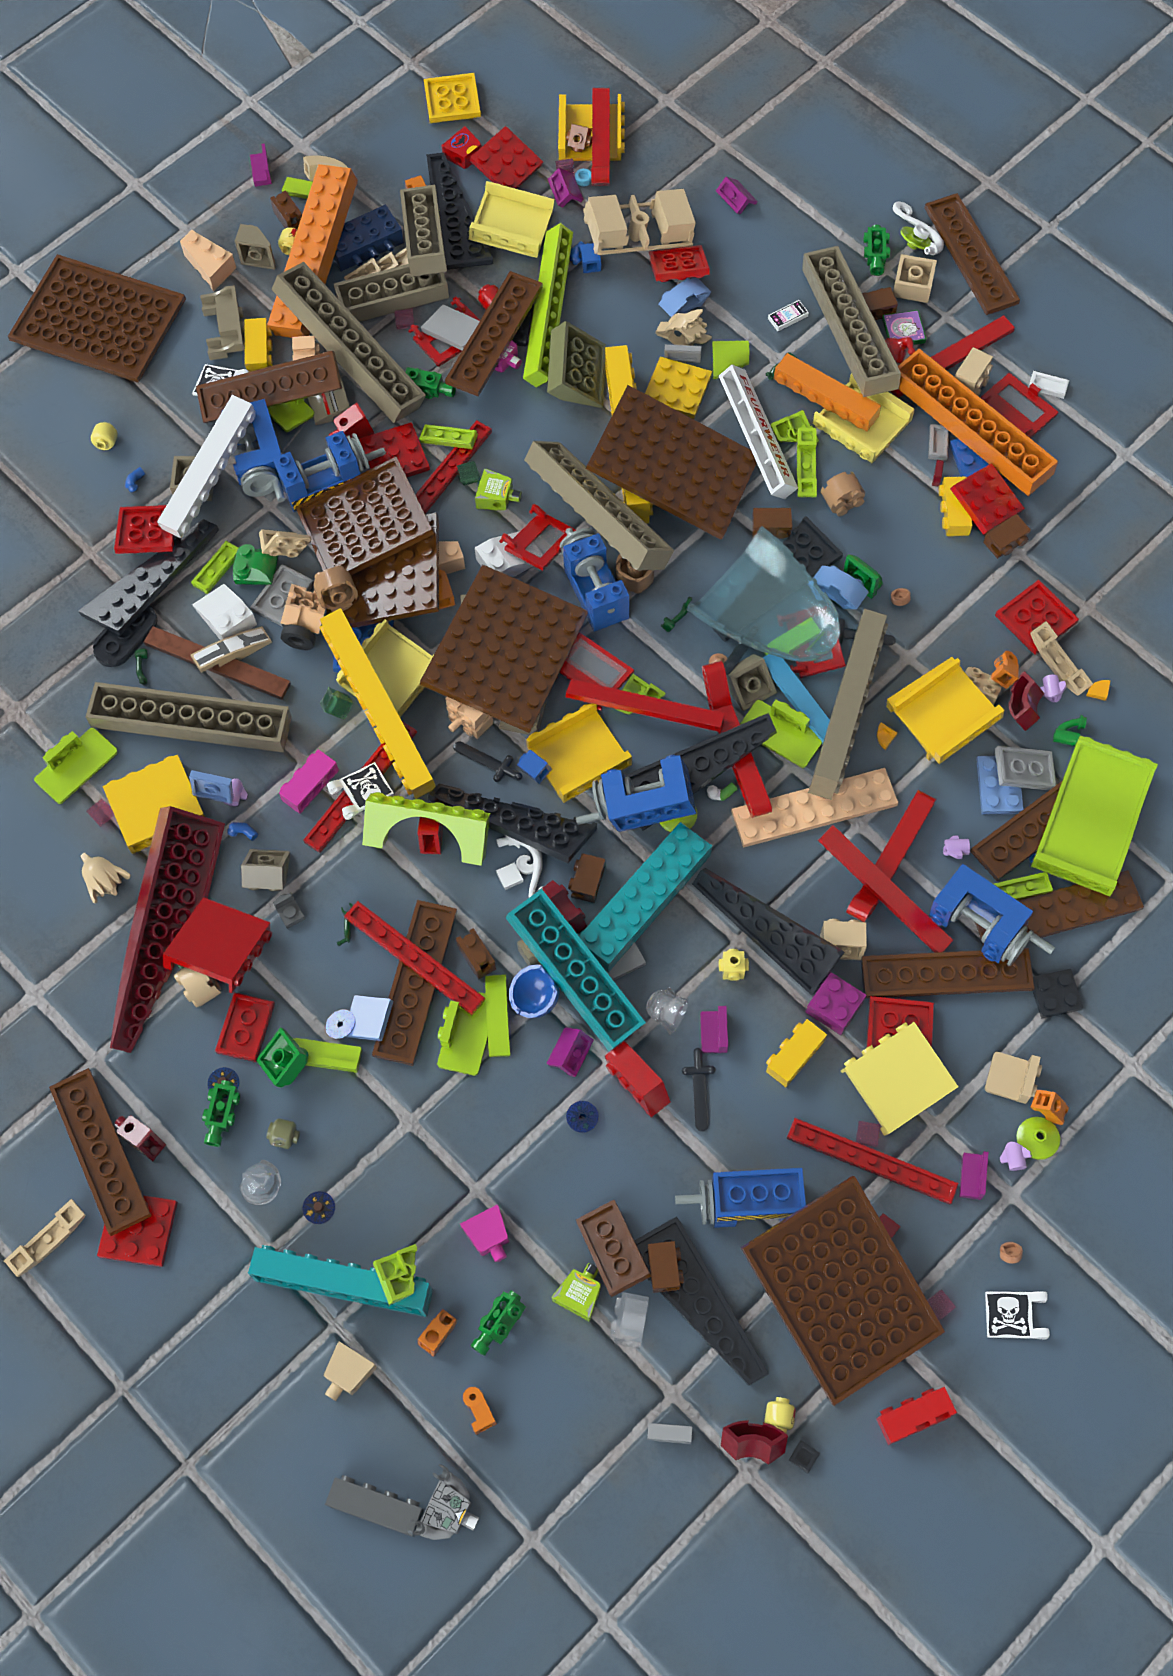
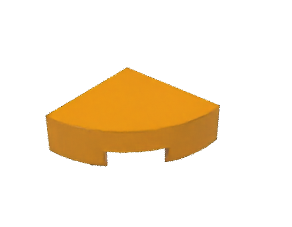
M1110 680L1095 682L1089 688L1086 696L1106 701Z
M881 722L877 730V740L880 746L886 750L897 736V732Z

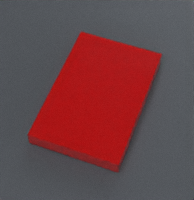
M234 992L215 1052L257 1062L256 1059L259 1056L275 1006L274 1001Z

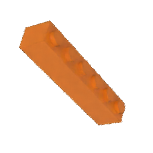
M788 353L775 367L774 380L779 384L789 387L795 393L805 396L811 402L821 405L827 411L837 414L840 418L853 423L860 429L868 431L879 417L880 404L867 397H863L857 391Z

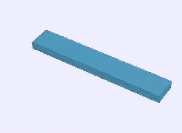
M777 650L764 656L763 659L771 678L796 711L807 715L810 719L809 728L822 741L823 745L830 719Z

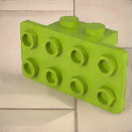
M304 398L268 407L270 417L285 432H290L314 416V411L304 402Z
M756 700L740 725L769 713L777 733L761 745L799 767L805 768L822 744L817 735L808 728L810 719L806 714L795 711L785 702L775 700L771 707L761 700Z
M95 728L88 729L81 737H78L71 731L68 735L63 736L60 742L53 748H50L42 757L47 767L34 778V781L54 801L62 804L117 755L118 751Z
M478 992L485 997V1001L472 1016L459 1006V1002L450 1000L449 1007H445L443 1013L445 1023L443 1027L440 1026L438 1031V1039H440L442 1046L437 1062L439 1068L473 1076L478 1075L488 1039L486 993Z

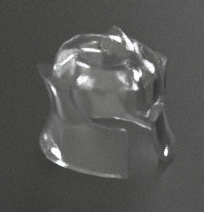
M668 987L666 990L656 991L650 996L646 1010L652 1019L660 1022L669 1035H671L677 1029L685 1014L688 998L677 996Z
M262 1159L259 1163L251 1165L242 1173L243 1179L239 1187L242 1196L247 1202L253 1205H263L276 1197L280 1189L281 1177L279 1170L272 1163Z

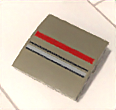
M342 380V389L307 397L310 408L314 411L315 425L333 422V417L339 416L350 408Z

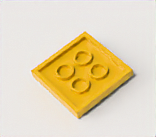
M474 73L424 79L430 123L481 117Z
M660 356L645 394L695 419L711 379L712 371Z

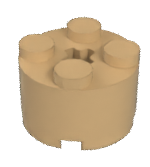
M186 967L174 974L178 984L183 985L186 989L183 991L185 997L189 1002L192 1001L196 1008L201 1007L222 993L215 978Z

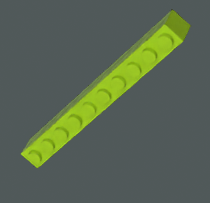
M561 223L546 231L538 280L543 283V288L535 300L523 379L535 387L548 381L551 330L560 324L573 232Z

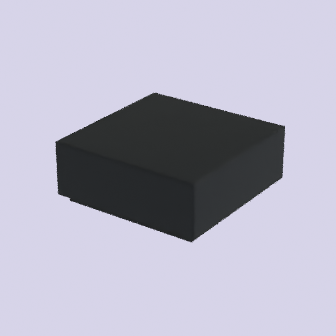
M800 1440L788 1461L808 1474L820 1453Z

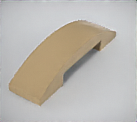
M1047 621L1030 633L1046 664L1058 676L1061 682H1066L1069 690L1078 696L1093 685L1083 669L1078 670L1055 640L1058 636Z
M73 1199L69 1200L55 1213L56 1217L25 1246L20 1245L4 1260L17 1277L32 1269L52 1253L85 1218L86 1215Z

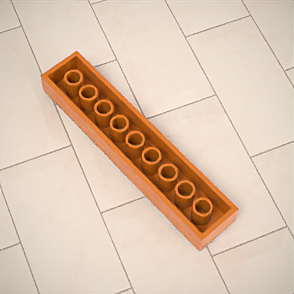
M318 164L284 271L305 262L316 276L326 284L358 181L351 168ZM276 296L267 324L274 335L289 338L309 336L310 331L282 300Z
M921 349L915 351L898 365L901 372L899 390L987 463H992L999 473L1027 496L1031 495L1054 475L1058 460Z

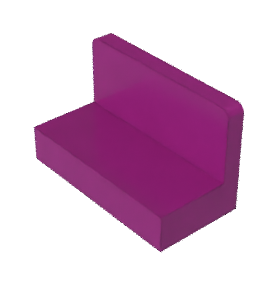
M265 143L261 144L262 153L250 155L254 186L272 184Z
M558 168L548 178L558 206L563 208L571 199L579 202L584 200L572 173Z
M725 177L716 189V192L737 214H741L748 203L756 205L758 202L738 180L730 177Z
M718 1006L717 1011H702L700 1013L702 1053H727L726 1006Z
M564 1028L547 1061V1065L560 1068L569 1076L576 1077L594 1040L580 1029Z
M984 1151L982 1155L963 1153L959 1197L981 1200L985 1196L989 1152Z

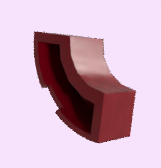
M1024 671L1011 688L1012 695L1009 702V710L1016 722L1026 731L1040 719L1037 713V706L1045 693Z
M552 880L542 887V890L577 934L587 927L584 921L586 918L585 914L580 908H576L567 896L569 894L567 889L562 884L559 886Z
M749 1420L738 1421L723 1427L720 1446L736 1461L741 1458L754 1457L761 1459L769 1465L785 1454L788 1435L779 1428L763 1422V1425L749 1423Z

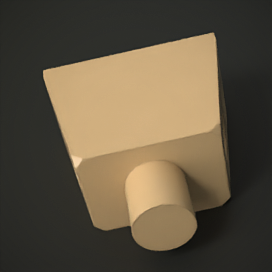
M339 1341L324 1373V1377L332 1382L325 1395L334 1401H337L343 1390L353 1395L376 1370L377 1366Z

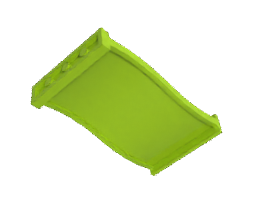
M1080 736L1074 747L1031 867L1110 896L1116 887L1140 811L1158 764L1150 759L1137 757L1128 751L1118 750L1109 744L1096 742L1090 737Z

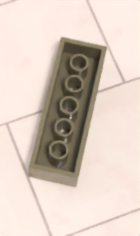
M435 185L401 189L402 213L411 277L446 272L447 267Z
M409 264L334 283L336 297L359 322L449 298L448 285L443 272L411 277Z

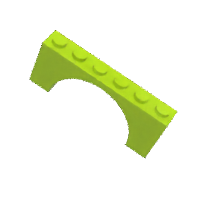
M380 792L370 793L366 799L362 845L383 848L387 841L389 830L396 823L410 817H426L440 822L453 833L459 843L463 863L482 866L486 857L490 813L480 809L468 810L461 806H445L438 802L427 803L421 799L409 800L404 799L402 796H386Z

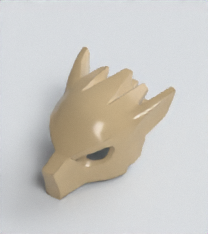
M703 309L674 314L668 322H660L656 330L657 336L668 339L674 345L693 346L694 343L704 344L712 338V336L706 334L707 330L704 329L707 327V324L702 322L703 319L699 317L703 313ZM677 330L681 332V336H676L674 334V331Z
M86 853L81 855L84 863L82 875L93 903H97V897H103L104 894L116 896L118 894L116 890L117 883H122V877L125 879L131 877V874L103 857L91 858Z

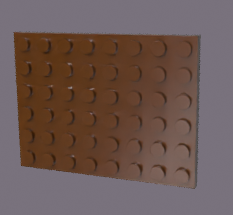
M57 254L8 334L9 341L139 383L184 304L186 297L184 294Z
M627 385L585 469L722 540L757 462L752 450Z
M482 564L423 674L420 685L530 733L582 628L588 612L581 607Z
M855 1176L849 1177L740 1247L833 1406L945 1332Z

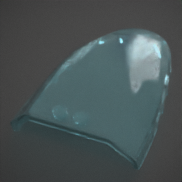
M763 526L759 528L757 535L746 551L701 600L693 604L690 603L687 607L690 613L720 633L759 651L797 662L814 661L827 655L836 645L841 630L838 619L839 614L826 592L823 593L817 585V580L808 574L805 566L793 557V553Z

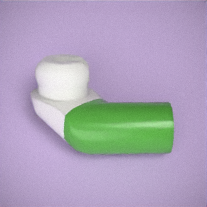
M732 782L724 789H718L716 786L711 785L707 788V795L712 800L724 801L737 791V787Z

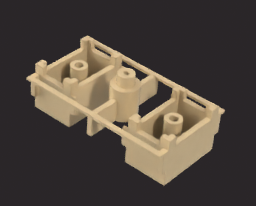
M684 189L657 191L655 199H651V202L637 203L635 195H631L629 204L619 205L616 195L589 197L585 208H583L585 214L584 222L588 224L594 242L593 250L597 255L693 246L692 240L696 222ZM650 206L649 209H652V217L656 219L662 236L660 240L662 245L648 246L650 240L646 230L649 216L645 212L640 211L639 207ZM630 208L632 214L628 229L621 209ZM629 236L634 242L641 241L642 247L623 249V246H626ZM683 241V243L669 244L670 242ZM615 248V250L602 251V249Z

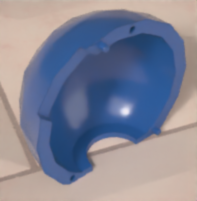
M529 965L520 970L513 978L509 988V1000L512 1008L518 1015L527 1018H540L550 1013L556 1006L560 996L558 985L541 965Z

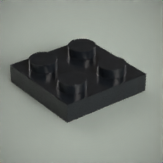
M1071 969L1033 976V994L1041 1019L1083 1009Z

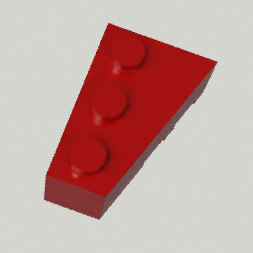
M625 1041L605 1055L607 1070L611 1075L618 1077L620 1084L625 1089H628L633 1098L650 1117H653L671 1102L663 1080Z
M945 1386L938 1390H934V1388L921 1393L922 1397L916 1400L913 1397L900 1402L902 1406L893 1409L891 1406L880 1411L881 1416L877 1418V1422L888 1445L947 1420L957 1413Z

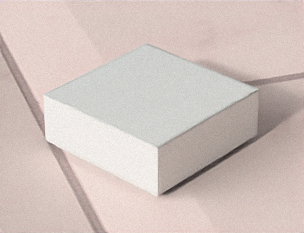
M515 862L496 870L505 890L523 882Z

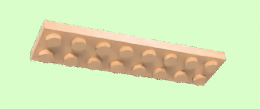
M882 768L844 778L838 794L834 793L832 800L808 793L809 788L770 798L772 813L752 818L746 805L733 808L731 812L744 848L896 807L898 801L886 769Z

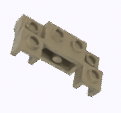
M235 285L226 286L215 293L200 295L204 317L217 315L220 337L206 339L209 359L228 358L227 353L245 350L243 342L245 323L241 321V318H244L242 306H238Z

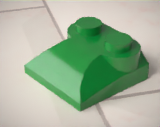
M250 544L242 545L237 550L233 565V580L235 584L272 585L279 555L263 554L261 549H255Z
M848 555L846 557L843 572L855 579L861 580L869 592L867 596L873 599L877 595L878 589L883 585L881 575L855 555Z
M280 1027L256 1061L273 1084L282 1088L290 1085L307 1064L309 1055L306 1049L299 1047L285 1029Z

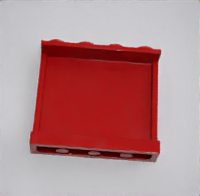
M203 897L163 953V966L166 969L172 970L174 965L178 964L229 984V992L233 993L235 988L241 985L246 971L249 972L251 970L254 959L261 955L264 944L269 943L272 937L270 922Z

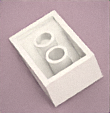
M519 532L508 535L513 539ZM502 536L491 538L475 547L476 560L480 566L482 564L508 576L515 577L533 567V565L505 551L507 543L499 542ZM533 542L525 549L540 558L542 556Z
M225 584L192 604L220 640L250 630L257 625L250 609Z

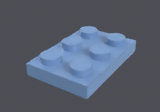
M978 756L976 761L981 813L1018 814L1023 810L1021 788L1000 786L996 756Z

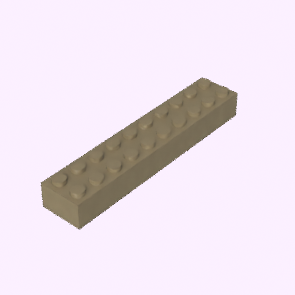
M834 246L804 253L802 270L862 396L867 397L899 389L901 372L839 247Z
M305 262L277 275L272 291L327 351L335 352L336 361L393 423L420 408L426 396L425 393Z
M532 442L524 459L530 465V468L536 471L541 476V479L552 487L553 491L559 493L563 500L574 508L576 513L584 517L586 523L592 525L597 530V533L608 541L610 546L616 548L620 555L632 564L634 569L638 571L665 569L674 550L591 471L585 469L586 466L560 442Z
M867 609L863 611L808 791L810 794L832 800L833 794H838L850 758V751L855 741V734L860 724L859 720L864 710V703L869 693V686L874 676V669L878 662V655L883 645V638L887 631L888 624L885 623L887 615Z
M99 682L94 684L86 713V719L91 728L284 752L292 719L287 706Z

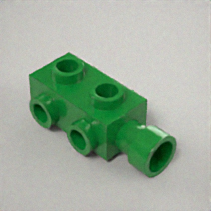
M880 225L868 227L867 232H864L863 243H866L864 258H867V265H870V274L873 276H880L884 273L886 258L890 256V247H886V244H889L890 233H886V228Z
M407 367L405 373L425 393V398H438L440 393L448 397H454L456 388L445 384L442 374Z
M222 1080L221 1084L215 1083L214 1088L209 1089L207 1097L208 1101H210L209 1109H204L202 1121L205 1122V1126L209 1129L204 1139V1144L220 1147L223 1139L221 1137L222 1131L229 1132L230 1126L234 1125L235 1105L238 1106L240 1102V1093H238L239 1091L236 1086H233V1082ZM229 1097L228 1102L224 1103L223 1098ZM220 1117H224L222 1123L217 1122Z
M512 1290L509 1293L503 1291L500 1296L494 1299L493 1307L489 1313L481 1318L478 1330L482 1333L470 1345L481 1355L485 1356L492 1341L501 1345L516 1321L521 1317L526 1306L520 1302L521 1297Z

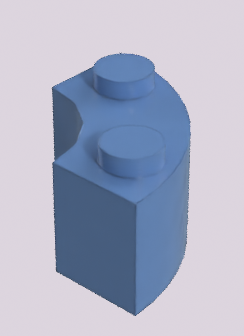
M686 278L670 291H666L658 304L672 317L674 314L688 313L696 307H701L711 291L698 278Z
M821 566L810 582L820 596L832 599L843 609H857L869 593L861 580L853 578L836 566Z

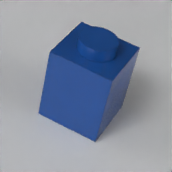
M594 243L580 245L583 273L601 271V257L594 253Z
M532 750L524 753L517 764L523 772L538 784L552 770L549 764Z

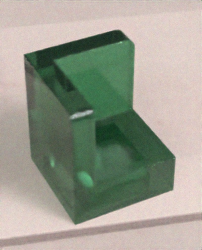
M475 461L457 465L460 482L464 486L476 483L477 487H479L481 478Z
M328 687L320 702L324 712L341 719L346 718L354 704L349 695Z

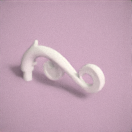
M900 201L894 203L893 211L915 226L913 232L917 237L927 239L929 236L932 239L931 245L924 249L925 254H939L944 248V241L940 235L924 222L911 217L913 210L908 204Z
M508 836L497 839L498 847L515 845L517 848H520L521 845L531 852L533 864H527L530 861V856L528 855L519 856L516 860L519 872L525 875L533 873L529 888V897H531L535 893L542 871L543 860L541 851Z

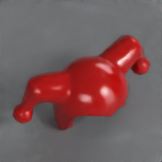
M911 337L885 339L895 362L899 364L904 361L907 348L909 355L916 351Z

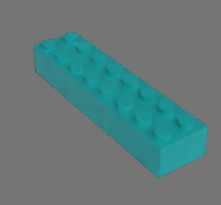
M681 822L579 935L580 939L607 973L611 971L634 942L638 940L711 856L712 845Z
M542 888L508 913L506 916L507 921L608 1051L646 1023Z
M262 1245V1248H254L248 1274L256 1282L427 1317L433 1290L425 1278L414 1276V1293L403 1300L389 1305L377 1272L373 1267H370V1270L361 1269V1265L348 1263V1266L340 1265V1261L329 1258L325 1262L318 1260V1257L315 1255L305 1254V1257L297 1256V1253L294 1251L283 1250V1253L277 1252L274 1247Z

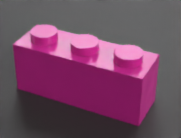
M318 749L307 758L302 768H298L295 771L293 778L282 785L279 792L281 800L301 814L338 773L337 763Z

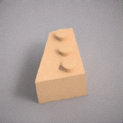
M190 230L180 241L184 256L199 271L202 278L207 281L213 291L236 269L232 253L195 231Z
M439 541V570L449 574L465 569L464 557L458 541Z

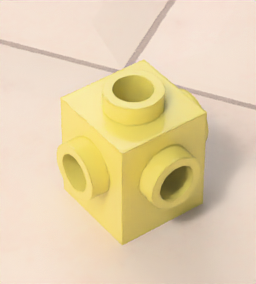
M729 949L727 952H723L722 959H719V971L723 972V980L736 981L744 979L745 971H749L748 958H744V951Z

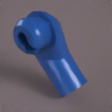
M582 241L571 248L569 260L572 261L573 265L581 262L579 254L580 245H584Z
M141 467L134 470L126 478L125 487L131 493L138 489V485L135 482L145 475Z
M233 822L229 824L227 833L232 837L237 836L238 833H243L253 841L258 836V833L247 823Z

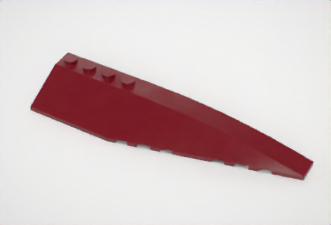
M172 806L160 808L128 940L114 1016L111 1049L127 1053L132 1052L143 1030L142 1026L146 1018H149L152 1012L151 1009L155 1001L158 1000L161 989L172 970L166 969L163 966V953L202 898L208 899L225 823Z

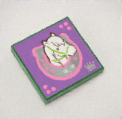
M918 310L883 315L882 321L887 338L901 339L911 337L913 345L926 343V336Z

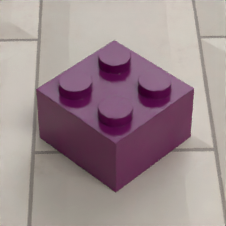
M830 972L809 1002L806 1013L837 1034L842 1035L863 1005L866 994Z

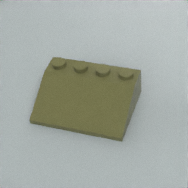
M567 321L552 329L547 393L563 401L598 408L603 407L606 344Z

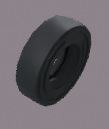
M286 625L281 632V640L292 648L311 650L315 645L316 636L314 633L302 626Z

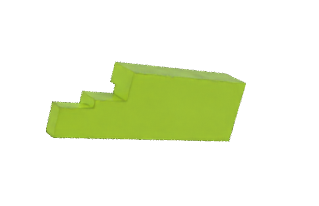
M301 1038L294 1039L299 1047L308 1051L309 1057L306 1066L358 1073L362 1054L361 1047Z

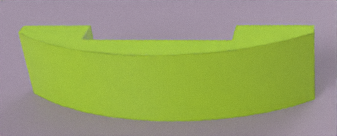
M816 428L797 429V497H817Z
M506 975L485 976L489 1057L510 1056Z

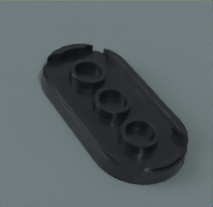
M149 605L121 636L105 628L93 643V653L96 660L106 667H117L124 664L143 644L152 627L157 626L158 620L154 609Z

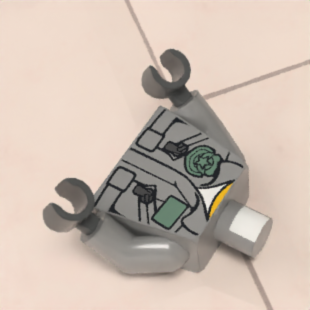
M439 1464L443 1468L441 1475L433 1472V1476L439 1479V1482L421 1521H410L415 1523L417 1528L415 1531L408 1530L409 1534L420 1535L432 1540L447 1539L453 1534H458L462 1526L474 1531L480 1518L468 1512L472 1504L469 1501L470 1493L462 1480L449 1472V1469L442 1464Z

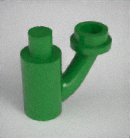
M1080 715L1079 718L1059 725L1055 729L1053 742L1075 746L1080 733L1067 731V729L1077 726L1079 730L1080 728L1084 729L1087 717Z

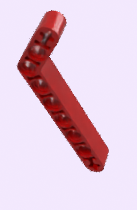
M592 88V186H610V88Z
M722 661L702 666L709 708L713 711L725 713L721 730L718 732L721 734L740 725L732 706L725 667ZM750 752L731 767L750 816L754 818L772 813V806Z
M920 790L916 792L875 864L890 880L895 875L936 802L934 797ZM863 885L860 891L853 897L846 913L865 922L873 913L880 900Z

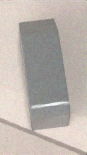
M648 1423L647 1440L691 1444V1426Z

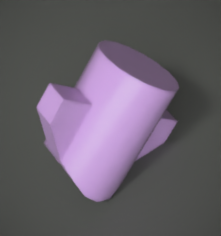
M1057 675L1045 676L1042 679L1044 686L1040 687L1045 693L1043 697L1051 702H1058L1067 687L1066 682H1059Z
M234 778L232 779L233 802L231 804L223 802L229 806H238L240 799L246 800L248 795L242 782Z
M952 836L944 842L943 854L945 856L962 859L963 855H969L970 853L969 839H959L958 836Z
M1009 1142L1000 1156V1161L1002 1164L1008 1163L1010 1171H1017L1027 1168L1025 1159L1032 1156L1031 1152L1020 1144Z

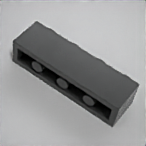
M342 1475L341 1479L334 1478L325 1503L326 1506L411 1537L415 1536L409 1534L408 1530L415 1531L417 1528L415 1523L410 1522L411 1520L420 1521L424 1509L419 1507L420 1502L409 1498L406 1499V1502L400 1501L395 1493L386 1490L384 1494L375 1492L377 1487L364 1483L362 1487L354 1484L355 1479Z

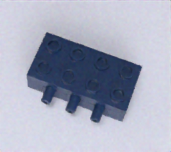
M386 204L344 223L333 258L341 272L355 265L361 266L364 261L370 258L376 259L383 252H392L395 247L404 243L402 228Z

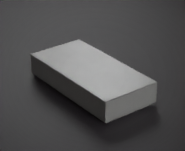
M665 344L664 358L678 362L700 363L701 346Z
M930 424L928 459L947 461L949 431L942 425Z

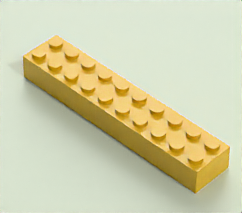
M627 345L605 347V371L611 415H613L627 385L637 389L636 383H634L635 374L634 368H632V353H628ZM622 488L624 503L645 523H649V516L653 515V504Z
M340 608L320 618L322 626L319 628L325 640L329 643L328 645L363 711L366 710L365 714L371 726H376L374 731L381 744L386 743L383 745V748L390 761L395 760L392 764L399 778L404 777L401 781L408 795L413 794L414 798L417 799L432 791L436 787L433 778L342 609Z

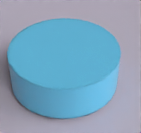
M579 169L575 173V180L579 186L585 187L591 184L590 170Z

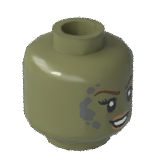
M278 1118L270 1123L266 1138L269 1139L272 1146L289 1149L293 1143L297 1144L300 1131H297L295 1122Z

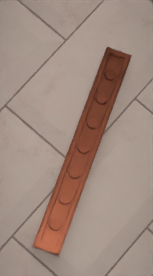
M154 626L144 640L146 646L194 665L196 664L191 658V654L205 648L202 645ZM237 659L221 667L217 664L208 669L211 672L281 700L291 685V682L287 679Z

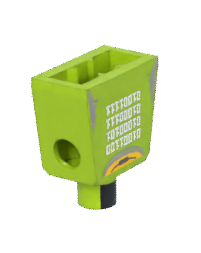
M484 469L475 496L476 509L506 510L509 500L520 502L522 492L513 490V483L510 477Z
M588 1263L583 1273L573 1269L553 1294L552 1302L590 1322L601 1290V1283L594 1280L598 1273V1268Z

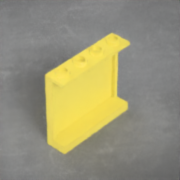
M486 181L485 193L474 223L471 222L469 240L537 258L553 213L555 199Z
M851 373L850 380L846 386L862 394ZM889 392L867 396V398L881 405L879 417L868 431L856 427L853 423L840 418L837 414L823 409L820 413L817 411L814 413L813 424L816 428L823 430L832 439L844 444L847 449L856 452L862 459L873 463L912 421L915 409Z
M384 619L382 623L377 624L372 636L365 639L361 647L396 712L401 717L424 689V686L420 685V680L433 656L391 627L387 620ZM341 669L336 681L339 686L356 697Z
M905 1022L896 1028L898 1033L892 1037L890 1034H887L878 1040L880 1045L875 1048L872 1045L861 1052L863 1054L862 1057L857 1060L855 1057L849 1059L844 1063L846 1067L841 1070L842 1073L846 1072L881 1124L880 1130L884 1136L890 1134L958 1088V1085L915 1022L910 1025Z

